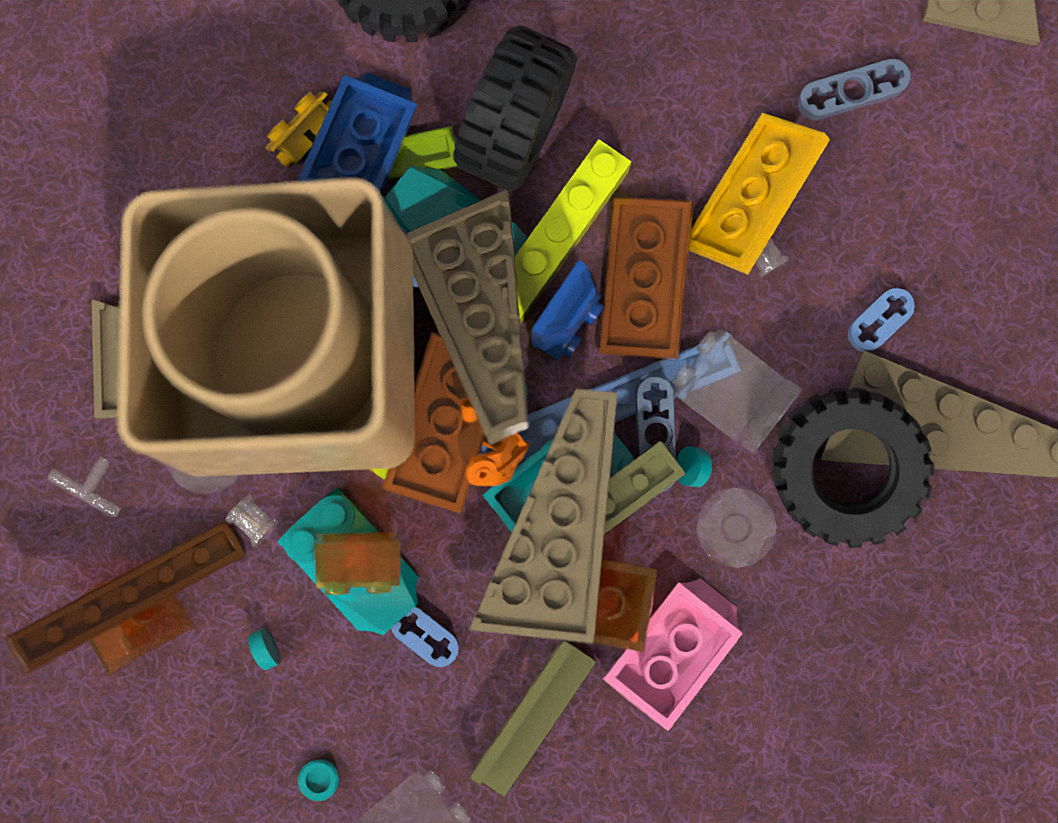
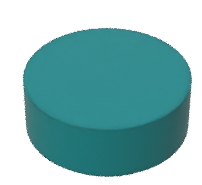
M687 446L680 451L676 462L685 472V475L678 479L679 483L689 487L703 486L708 481L712 471V461L708 451L704 448Z
M265 628L249 634L248 645L250 651L261 669L267 671L281 663L279 652L270 633Z
M326 759L309 761L301 769L298 776L300 791L305 797L313 801H323L330 798L336 792L340 783L338 769L332 762Z

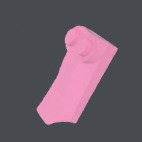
M701 578L688 583L678 582L620 657L613 662L611 668L602 679L649 718L669 731L743 634L737 622V607Z

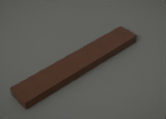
M225 520L6 636L4 641L25 677L238 561L246 555V552L229 523Z

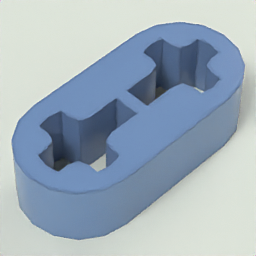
M893 288L883 293L849 327L848 339L852 347L861 352L864 350L870 352L890 338L914 313L915 304L911 294L904 289ZM888 297L892 301L898 298L903 301L904 304L901 306V311L904 314L902 316L899 313H895L887 320L882 316L890 306L887 301ZM876 320L881 325L873 333V338L876 341L874 343L871 340L861 342L858 337L862 332L858 326L861 324L866 328Z
M416 606L405 616L408 617L412 613L418 616L416 624L425 631L422 637L411 630L403 634L400 631L402 627L401 621H398L391 628L392 633L397 639L435 667L450 665L459 653V644L456 637ZM430 635L439 642L444 637L450 641L448 649L452 652L448 658L443 655L438 659L434 658L431 655L434 648L425 641L426 637Z

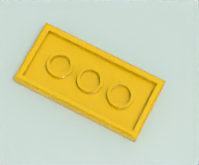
M762 112L692 226L689 251L748 275L830 141L828 136L824 132Z

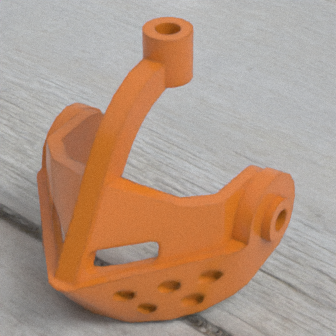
M469 398L461 402V417L464 421L473 422L478 417ZM515 433L491 445L487 437H485L483 446L493 449L494 452L479 454L470 460L465 471L468 481L475 486H496L509 481L529 449L530 442L525 441L519 433Z

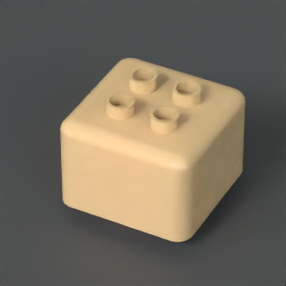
M347 179L160 191L142 194L129 204L124 213L122 223L118 429L123 441L129 447L185 474L196 477L385 469L402 464L410 456L415 443L413 250L408 237L373 186L362 180Z

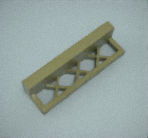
M662 441L610 478L604 534L685 475V472Z
M561 640L472 770L470 778L479 785L482 782L505 797L596 661L566 640Z

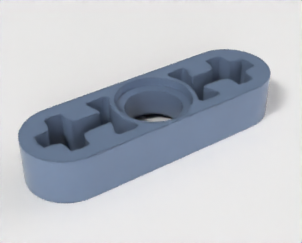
M888 59L811 82L804 87L798 98L799 110L805 117L811 120H820L894 98L900 95L908 86L911 78L909 68L900 60ZM890 69L892 75L899 74L900 79L895 84V87H892L890 82L878 84L875 88L878 94H873L872 82L882 79L886 75L887 70ZM850 80L858 81L864 88V96L858 100L848 98L843 91L844 83ZM831 85H835L836 97L826 100L821 110H818L815 104L809 105L807 103L812 96V92H816L818 97L827 96L833 91ZM836 99L841 105H836Z
M646 376L639 381L635 390L638 457L655 446L645 440L644 433L648 425L658 422L662 423L667 429L666 439L662 443L676 460L673 389L670 383L660 376ZM652 383H657V387L660 390H665V395L658 397L657 405L660 412L666 410V417L649 415L643 418L644 410L652 412L651 400L643 397L644 391H649ZM671 484L669 487H667V488H666L665 490H663L662 492L667 491L668 489H670V488L673 486V484Z

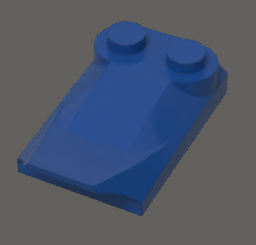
M370 73L357 78L343 75L297 182L357 179L373 186L382 198L383 188L417 109V103H414L411 97V89Z
M579 260L532 329L531 345L542 353L549 354L556 360H559L562 355L567 358L572 356L582 338L577 336V333L585 322L592 326L604 308V305L599 303L602 295L595 290L588 265Z

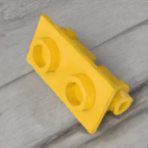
M311 92L306 94L294 107L298 114L288 124L284 120L279 122L267 135L271 142L265 148L272 152L277 148L280 153L276 158L285 167L288 168L291 163L296 165L312 148L313 143L304 133L309 129L317 137L332 103L331 100L326 105L322 102L328 95L326 92H318L315 96Z

